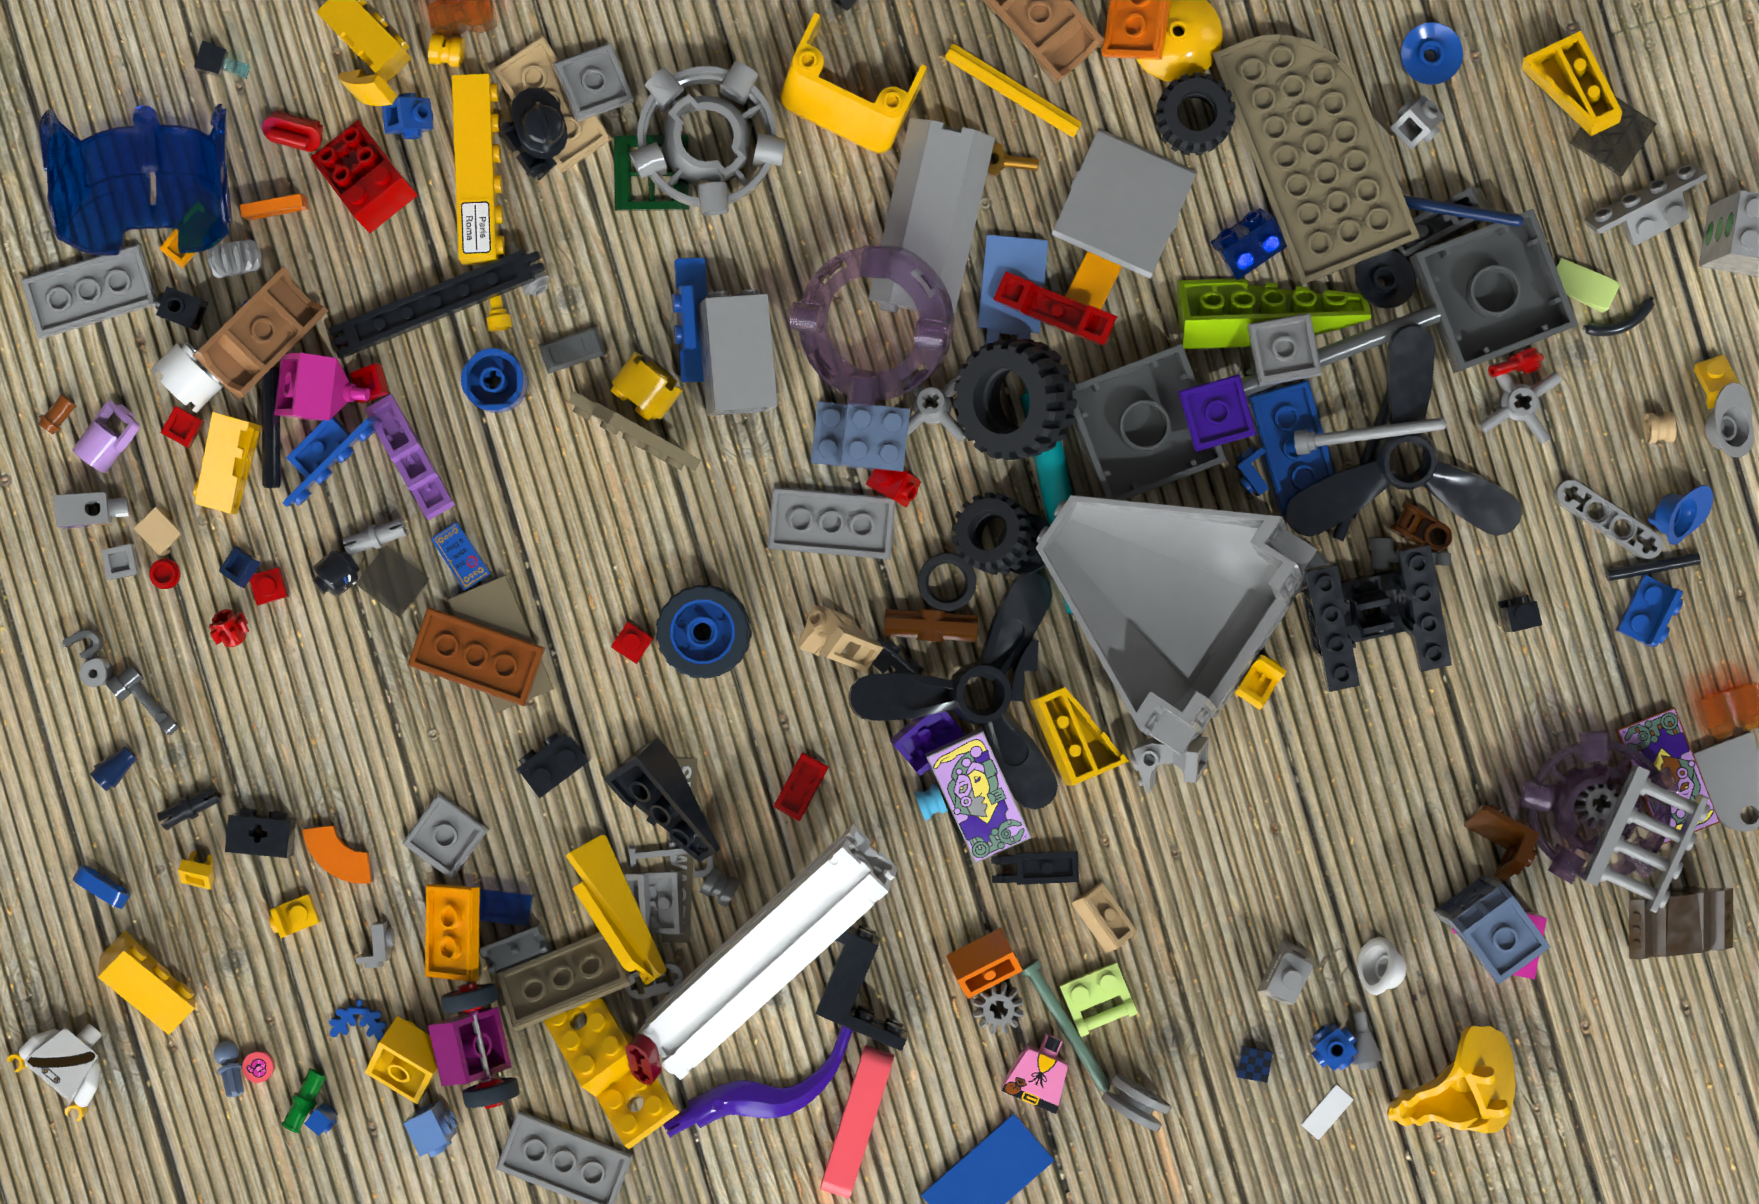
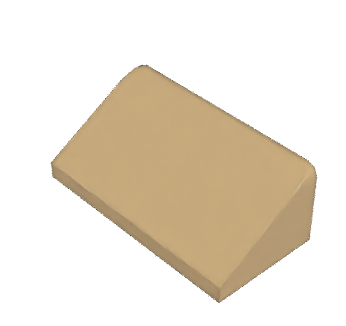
M1103 882L1098 883L1072 902L1075 910L1107 953L1118 949L1138 932Z

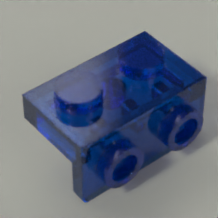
M1262 208L1247 213L1243 220L1231 228L1222 230L1211 241L1213 248L1220 253L1232 277L1236 280H1239L1287 247L1274 218Z

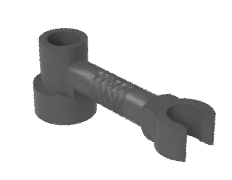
M1369 537L1368 549L1371 550L1370 568L1389 569V563H1399L1397 551L1393 550L1394 538ZM1432 552L1434 565L1450 566L1451 553Z
M133 665L129 666L119 676L114 675L106 682L107 687L121 701L125 700L130 694H133L145 706L144 708L149 711L167 735H172L180 728L139 683L144 677Z

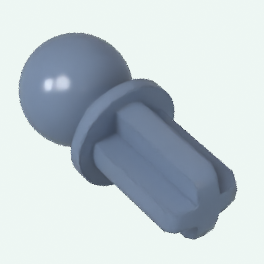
M222 1041L214 1049V1058L217 1063L222 1065L217 1070V1073L222 1076L226 1096L237 1097L244 1093L240 1074L242 1064L235 1063L239 1051L233 1042Z

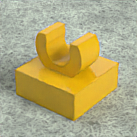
M192 851L189 855V861L181 860L178 868L180 881L183 884L211 890L215 880L213 856L208 854L206 862L197 863V851Z

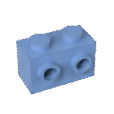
M441 1099L413 1112L403 1123L419 1157L429 1153L430 1157H433L448 1149L447 1146L452 1143L451 1139L457 1133L455 1127L458 1126L454 1113L451 1110H446Z

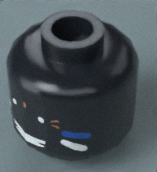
M331 551L314 564L313 572L316 577L312 582L323 595L329 592L333 596H340L357 583V572L360 569L346 551L342 553Z

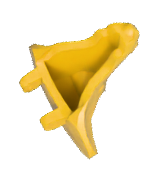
M1465 1026L1460 1037L1455 1061L1452 1064L1448 1062L1435 1079L1415 1089L1401 1090L1398 1097L1388 1106L1387 1115L1389 1120L1397 1121L1403 1126L1411 1124L1421 1126L1429 1121H1436L1454 1129L1471 1130L1479 1133H1496L1503 1129L1511 1117L1516 1086L1513 1054L1506 1036L1491 1026Z

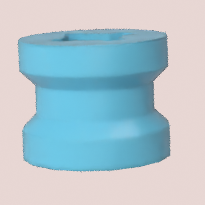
M937 783L931 785L929 790L924 792L921 790L914 792L925 821L931 819L932 815L937 812L942 814L948 812Z

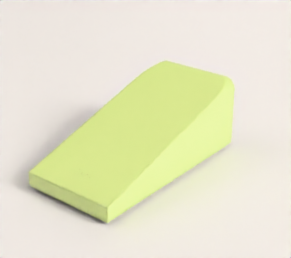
M1560 258L1556 268L1567 296L1601 313L1607 311L1621 283L1564 258Z

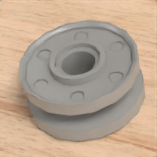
M1115 1074L1111 1081L1121 1090V1093L1117 1095L1105 1091L1102 1100L1125 1117L1158 1132L1162 1124L1152 1115L1153 1111L1169 1114L1172 1106L1140 1084L1122 1075Z

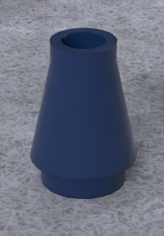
M124 746L120 751L94 765L95 769L90 775L105 791H108L111 787L116 788L132 764L138 759Z

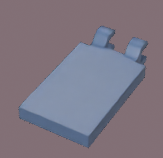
M997 235L986 236L978 328L987 329L986 344L999 341V334L1017 335V339H1030V333H1040V321L994 301L993 298L1005 271L1044 288L1048 240Z

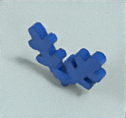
M356 999V1006H349L348 1009L338 1008L336 1010V1015L341 1016V1018L333 1017L329 1021V1024L334 1026L330 1031V1036L337 1037L340 1032L343 1035H347L349 1032L347 1023L349 1022L351 1026H355L358 1021L354 1014H362L363 1018L359 1025L364 1027L368 1024L369 1029L366 1035L371 1037L374 1034L377 1040L380 1041L385 1035L383 1029L386 1028L387 1022L377 1021L382 1015L380 1010L371 1011L370 1007L362 1006V999Z

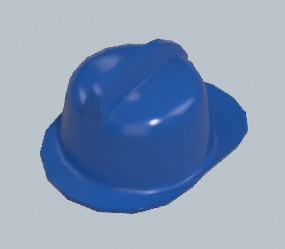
M1700 485L1685 495L1667 494L1648 516V521L1655 525L1659 532L1667 536L1668 542L1671 545H1677L1687 535L1696 530L1709 515L1713 504L1712 489L1707 485Z

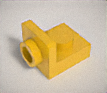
M311 893L270 909L269 922L274 933H279L280 938L321 922Z

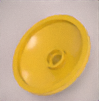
M1171 0L1162 60L1136 59V61L1148 74L1166 82H1172L1174 79L1178 80L1181 75L1187 73L1188 76L1193 75L1194 72H1201L1203 74L1214 63L1213 53L1220 51L1222 44V26L1217 12L1207 0ZM1177 26L1181 27L1184 34L1182 36H1175L1172 29Z

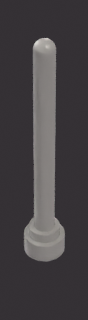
M1434 418L1315 434L1314 431L1309 432L1308 429L1294 432V441L1297 455L1311 454V450H1317V446L1439 431L1445 429L1447 423L1443 418Z

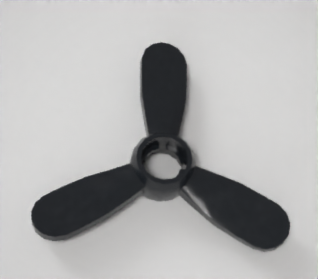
M1405 325L1398 328L1391 336L1388 344L1387 395L1391 424L1425 420L1432 391L1435 346L1430 333L1417 325ZM1425 433L1380 438L1375 446L1374 458L1372 460L1331 473L1294 494L1285 508V517L1289 527L1297 534L1308 537L1319 535L1354 515L1390 485L1402 490H1413L1424 486L1453 513L1480 530L1496 536L1504 535L1514 530L1520 523L1522 516L1520 503L1512 493L1476 473L1438 460L1436 446ZM1410 442L1416 444L1419 448L1422 447V462L1415 472L1402 475L1396 473L1393 469L1390 470V455L1398 444Z
M1034 573L1019 575L1010 583L992 619L978 663L972 662L960 667L950 680L910 673L868 674L858 678L850 687L848 699L853 713L859 718L868 721L914 719L952 709L960 719L980 725L1014 799L1025 808L1034 810L1044 808L1056 796L1058 788L1056 777L1035 741L1007 711L1011 702L1012 689L1005 675L1033 638L1050 606L1052 597L1050 584L1044 577ZM971 677H985L993 684L994 698L986 710H975L965 704L963 696L964 687Z

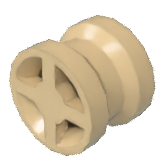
M1664 412L1663 415L1659 416L1654 413L1645 414L1643 428L1647 444L1656 443L1658 440H1664L1666 443L1675 441L1677 428L1673 412Z

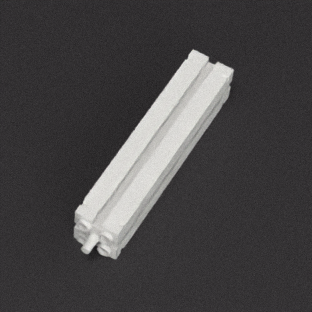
M854 824L672 990L660 1004L658 1003L649 1012L645 1020L646 1023L640 1028L638 1034L646 1035L656 1044L659 1058H664L662 1059V1065L669 1073L675 1074L680 1080L684 1078L692 1067L695 1068L865 914L877 900H880L888 893L892 884L891 880L895 877L898 867L881 851L877 853L870 846L871 841Z

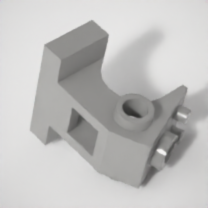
M1198 736L1195 740H1191L1182 755H1179L1153 737L1139 742L1131 754L1133 767L1136 771H1140L1141 778L1138 779L1139 786L1144 785L1146 792L1150 793L1152 786H1155L1157 766L1161 764L1178 766L1184 773V782L1196 783L1207 768L1209 737Z

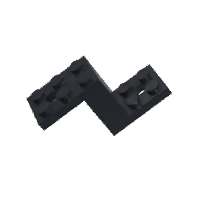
M859 925L858 929L850 926L835 940L844 945L817 1005L815 1014L902 1051L907 1040V1031L903 1029L904 1024L888 1017L885 1021L876 1018L873 1010L858 1005L857 1009L853 1008V1004L878 949L880 938L875 937L876 931L866 926Z

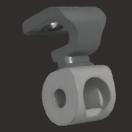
M90 629L80 631L65 638L62 641L63 647H71L74 643L87 637L89 638L90 645L83 652L79 653L81 658L86 660L80 668V679L89 687L105 685L112 678L113 670L107 658L97 656V652L103 647V635L97 630Z

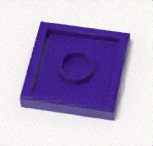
M1240 374L1178 391L1195 452L1257 435Z

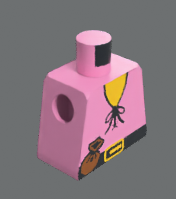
M1046 1034L1040 1049L1026 1044L1000 1085L1001 1091L1056 1114L1068 1068L1067 1061L1057 1057L1063 1040Z

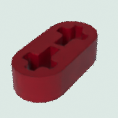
M639 1033L626 1045L625 1050L632 1075L639 1082L651 1085L662 1072L656 1044L646 1035Z

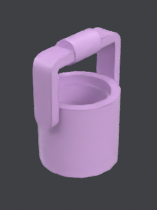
M108 401L96 415L72 451L95 469L107 473L121 452L139 431L140 424L134 419V414L124 405H117L112 401ZM113 412L124 423L128 424L121 435L104 425Z

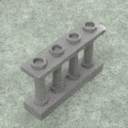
M1633 765L1581 879L1595 886H1598L1600 881L1604 882L1607 880L1649 899L1645 908L1656 913L1658 908L1663 909L1669 899L1670 891L1667 889L1671 880H1676L1682 871L1683 862H1681V858L1685 850L1690 851L1695 843L1697 834L1693 832L1698 821L1703 822L1709 812L1710 805L1707 804L1709 797L1697 794L1695 800L1691 801L1651 783V779L1648 778L1650 771ZM1647 794L1687 812L1688 815L1681 830L1639 812L1638 807H1635L1639 795L1644 796ZM1626 823L1629 825L1635 823L1675 841L1668 858L1666 859L1624 840L1625 836L1621 834ZM1620 851L1662 870L1655 886L1651 887L1611 869V865L1608 862L1612 853Z

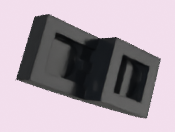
M1031 639L1017 662L1011 682V701L1023 702L1024 671H1037L1039 640Z

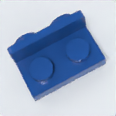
M1642 575L1615 631L1648 647H1657L1658 643L1662 644L1668 636L1670 628L1667 625L1672 615L1676 616L1682 607L1683 599H1681L1683 591L1678 588H1671L1647 575Z

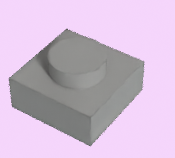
M134 544L101 550L107 580L140 574Z

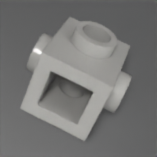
M1423 95L1416 103L1410 99L1397 112L1401 117L1390 128L1412 150L1422 139L1428 143L1440 131L1437 125L1445 116L1434 102L1428 100Z

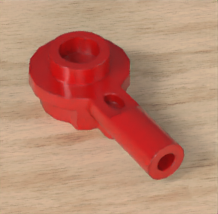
M1530 348L1509 357L1505 362L1490 365L1488 373L1491 377L1508 374L1513 370L1529 374L1541 367L1540 362L1544 360V356L1542 353H1538L1536 348Z

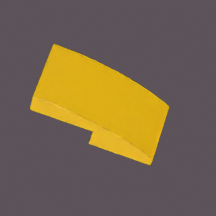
M362 69L340 73L337 77L349 92L363 104L371 106L392 105L397 97L386 80L379 74L367 75Z

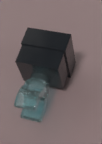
M202 40L194 65L196 71L221 78L222 71L224 70L247 79L250 70L248 64L227 59V49Z

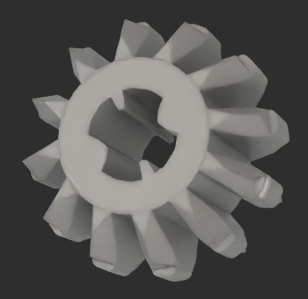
M253 240L215 245L208 250L209 268H211L212 274L215 277L227 278L252 273L262 268L261 250H259L257 242Z
M1603 776L1598 782L1595 777H1588V787L1583 783H1578L1577 787L1582 793L1580 795L1572 793L1571 798L1579 800V804L1573 805L1571 809L1574 812L1582 811L1577 818L1579 822L1583 823L1588 820V827L1594 829L1599 823L1601 828H1604L1620 794H1615L1619 785L1614 782L1608 785V778ZM1594 798L1603 800L1602 807L1593 805Z
M1004 981L1001 982L999 990H996L994 985L990 987L991 992L987 993L984 990L979 993L984 998L983 1000L974 998L972 1001L973 1005L981 1007L972 1012L973 1017H983L979 1022L980 1028L986 1027L990 1022L989 1031L991 1034H995L997 1025H1001L1003 1034L1008 1033L1006 1023L1009 1022L1012 1027L1016 1028L1018 1022L1013 1016H1024L1023 1010L1014 1008L1024 1004L1023 998L1013 999L1018 992L1016 987L1011 988L1006 993L1007 983ZM996 1001H1002L1003 1007L1006 1008L1005 1012L1000 1010L1001 1014L995 1015L993 1008L990 1007L992 1003L996 1005Z

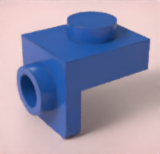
M1253 447L1247 449L1237 457L1240 463L1234 466L1241 476L1238 482L1248 495L1253 492L1255 496H1260L1269 489V486L1252 465L1253 461L1265 453L1262 447L1256 451Z

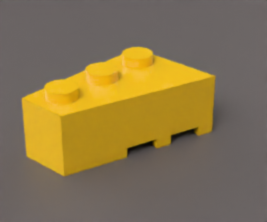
M327 0L316 13L387 83L413 59L406 52L410 46L398 34L392 37L385 30L388 24L376 11L370 15L363 8L367 4L365 0Z
M1582 31L1523 58L1522 70L1590 136L1620 123L1622 110Z
M212 412L205 452L202 458L200 478L196 481L193 496L196 497L195 504L238 515L260 436L261 425Z
M1066 687L1057 688L1030 700L1065 786H1074L1129 762L1125 755L1121 754L1113 745L1105 732H1102L1090 718L1091 716Z
M126 930L100 955L98 978L168 1035L195 1009V994L191 988L182 982L179 983Z

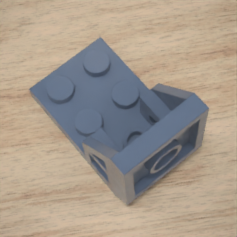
M1485 875L1476 879L1434 910L1440 921L1455 930L1466 947L1497 984H1501L1550 948L1548 942L1504 884Z

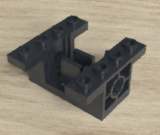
M1429 543L1397 549L1400 565L1398 569L1340 581L1338 565L1336 563L1304 570L1308 588L1301 590L1311 646L1313 651L1322 660L1326 687L1329 692L1360 686L1353 648H1356L1355 642L1400 632H1406L1413 639L1418 669L1421 672L1452 665ZM1376 607L1372 614L1363 615V610Z

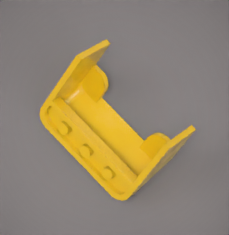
M814 12L793 56L780 93L783 107L790 113L873 153L882 154L889 151L927 76V66L921 64L908 92L898 87H887L880 92L875 104L819 77L824 66V58L822 53L811 45L821 27V17Z

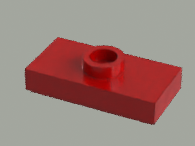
M802 752L773 807L800 821L829 766Z

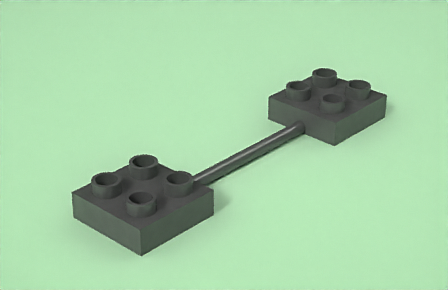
M1534 209L1520 213L1524 217V223L1519 227L1494 223L1410 257L1428 307L1317 349L1321 368L1389 342L1395 331L1405 325H1417L1425 328L1435 324L1454 373L1578 326ZM1182 344L1076 384V390H1072L1073 399H1077L1076 409H1072L1071 415L1074 416L1075 426L1104 499L1124 501L1227 461L1221 445L1197 452L1194 451L1178 391L1198 385ZM1256 373L1241 378L1246 396L1280 384L1276 383L1259 387Z

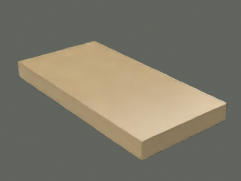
M542 35L493 68L492 71L512 101L519 92L528 88L546 90L556 98L560 105L568 134L565 148L553 157L557 163V168L562 174L611 141L612 137L597 115L576 122L553 68V63L560 60Z

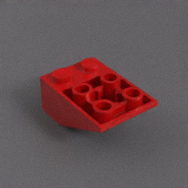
M359 120L310 157L353 217L369 234L418 196Z

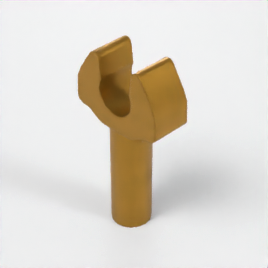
M994 143L992 154L998 157V162L996 164H989L987 174L998 176L999 172L1006 167L1038 171L1039 159L1007 155L1003 150L1002 144Z

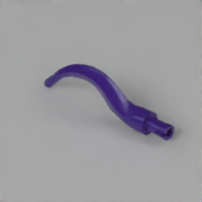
M841 1026L834 1048L825 1063L811 1076L794 1086L784 1088L771 1087L754 1081L737 1080L716 1086L688 1100L687 1108L679 1111L680 1113L663 1124L665 1130L667 1129L668 1136L671 1138L673 1135L696 1123L699 1128H702L727 1115L767 1119L787 1116L800 1110L813 1101L834 1077L842 1062L853 1030Z

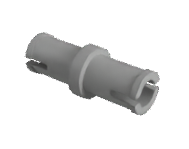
M399 517L396 520L379 526L375 524L370 525L368 530L344 537L343 544L348 545L345 546V550L350 556H353L356 553L373 547L375 549L382 548L386 542L408 536V530L404 529L406 524L403 518Z

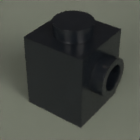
M166 286L165 292H161L156 300L155 308L158 310L156 316L198 331L209 302Z

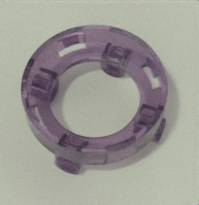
M874 244L851 249L826 262L808 283L802 300L793 302L789 316V327L791 330L799 331L802 347L814 370L829 385L846 394L847 403L858 406H874L878 400L895 398L915 389L937 371L944 361L952 342L954 313L949 293L943 281L927 262L908 250L891 245ZM843 261H844V262L846 263L847 267H845V268L841 269L840 271H838L837 273H835V274L824 284L823 281H824V279L826 278V276H827L828 274L831 276L837 269H839L840 267H842V266H843ZM917 268L923 272L921 278L927 283L929 288H935L937 292L931 299L919 281L910 274ZM865 276L890 279L904 288L916 305L919 319L914 334L915 347L905 361L892 369L867 371L857 368L842 358L830 339L827 321L831 302L836 293L846 283L855 278ZM923 363L927 370L921 369L910 378L911 383L902 386L899 381L912 374Z

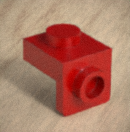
M874 469L865 485L906 508L910 501L916 497L921 481L905 470L900 472Z

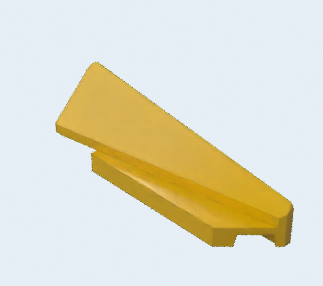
M600 835L568 853L566 858L583 880V882L572 889L622 967L629 972L636 970L645 985L650 984L666 972L664 962L606 835Z

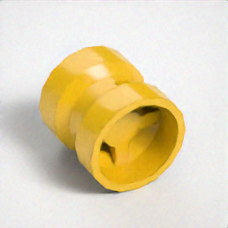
M432 33L428 50L429 64L440 65L441 63H448L450 67L461 68L465 54V38L454 36L448 39L443 34Z

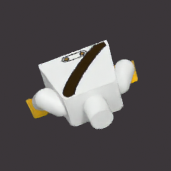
M87 1024L77 1036L66 1028L61 1031L52 1029L33 1035L19 1049V1052L8 1056L6 1061L9 1063L14 1059H18L20 1065L15 1072H19L27 1067L30 1068L71 1104L65 1109V1115L67 1116L72 1108L77 1109L80 1114L76 1120L78 1122L87 1113V1106L98 1088L101 1067L98 1063L99 1056L90 1048L101 1038L102 1034L90 1024Z

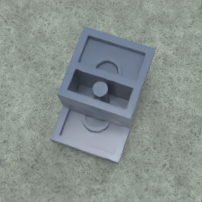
M818 401L811 463L867 470L882 469L903 472L910 409L848 402L847 405Z

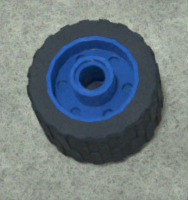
M696 585L680 590L681 592L673 595L668 603L663 606L660 611V617L657 619L656 641L658 640L661 654L664 655L666 662L670 666L677 669L676 671L689 675L692 678L707 679L729 672L741 662L750 646L752 630L746 608L735 595L720 587ZM701 623H706L711 627L712 634L708 640H702L697 635V628Z

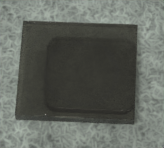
M385 545L357 581L356 585L401 618L423 591L430 578L388 545Z

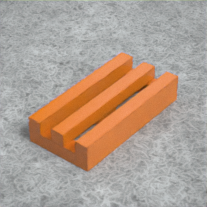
M300 193L241 204L240 210L241 216L251 221L309 210L307 197Z

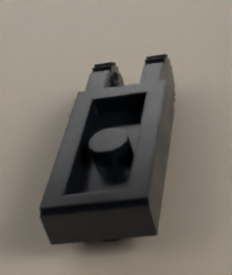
M1077 850L1015 853V855L991 857V864L1005 865L1016 863V874L1000 873L992 875V883L1026 885L1079 882Z

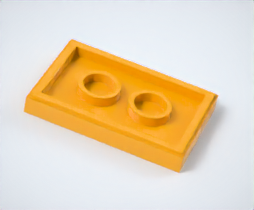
M436 883L426 884L425 977L470 982L479 981L480 887Z

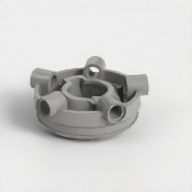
M738 61L733 63L730 70L712 66H701L685 69L673 75L665 67L657 71L644 85L651 94L643 106L638 122V149L630 152L639 177L644 178L649 175L661 191L683 204L700 207L702 215L728 213L729 204L739 201L750 194L765 178L771 164L781 166L787 140L777 137L776 123L770 105L754 85L758 74L752 68ZM697 84H714L720 86L719 92L742 106L748 101L753 108L748 109V111L742 114L732 103L719 97L697 96L693 98L688 94L681 100L679 99L684 96L685 87ZM672 106L663 127L665 139L661 152L657 142L647 145V130L657 108L664 113ZM701 110H712L722 114L728 119L733 129L734 139L731 150L736 156L735 161L724 168L717 160L705 162L689 155L681 141V129L684 123L680 118H685L688 112L694 113ZM758 113L765 134L759 133L752 166L758 167L759 170L748 181L744 174L740 172L750 155L749 139L751 138V131L747 119L752 118ZM666 163L675 173L668 183L661 178L662 175L667 174ZM736 177L738 182L744 187L728 195L726 182ZM679 179L692 185H696L698 180L711 181L710 183L698 186V198L688 196L673 188Z

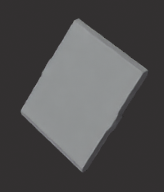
M1098 128L1080 171L1072 179L1071 191L1051 235L1151 279L1167 240L1177 227V221L1180 217L1178 215L1197 171Z

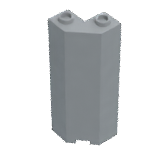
M909 119L868 298L870 301L880 303L879 309L897 313L898 308L910 309L923 313L922 319L940 323L941 318L954 319L995 141L994 137L970 128L962 127V129L944 126L943 122L935 120Z

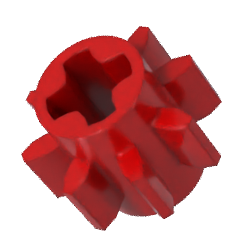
M230 609L217 612L211 620L212 624H209L211 629L209 634L215 644L218 645L223 642L225 647L240 645L246 639V633L249 632L246 626L248 621L244 614L239 612L235 615L234 611Z

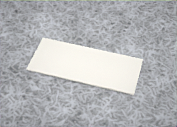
M1335 1085L1301 1126L1319 1140L1354 1099L1338 1085Z

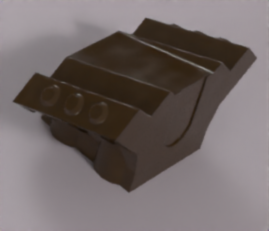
M1690 886L1667 889L1670 891L1669 899L1663 909L1658 908L1656 913L1645 908L1649 899L1643 896L1629 900V959L1668 957L1733 948V888H1700Z

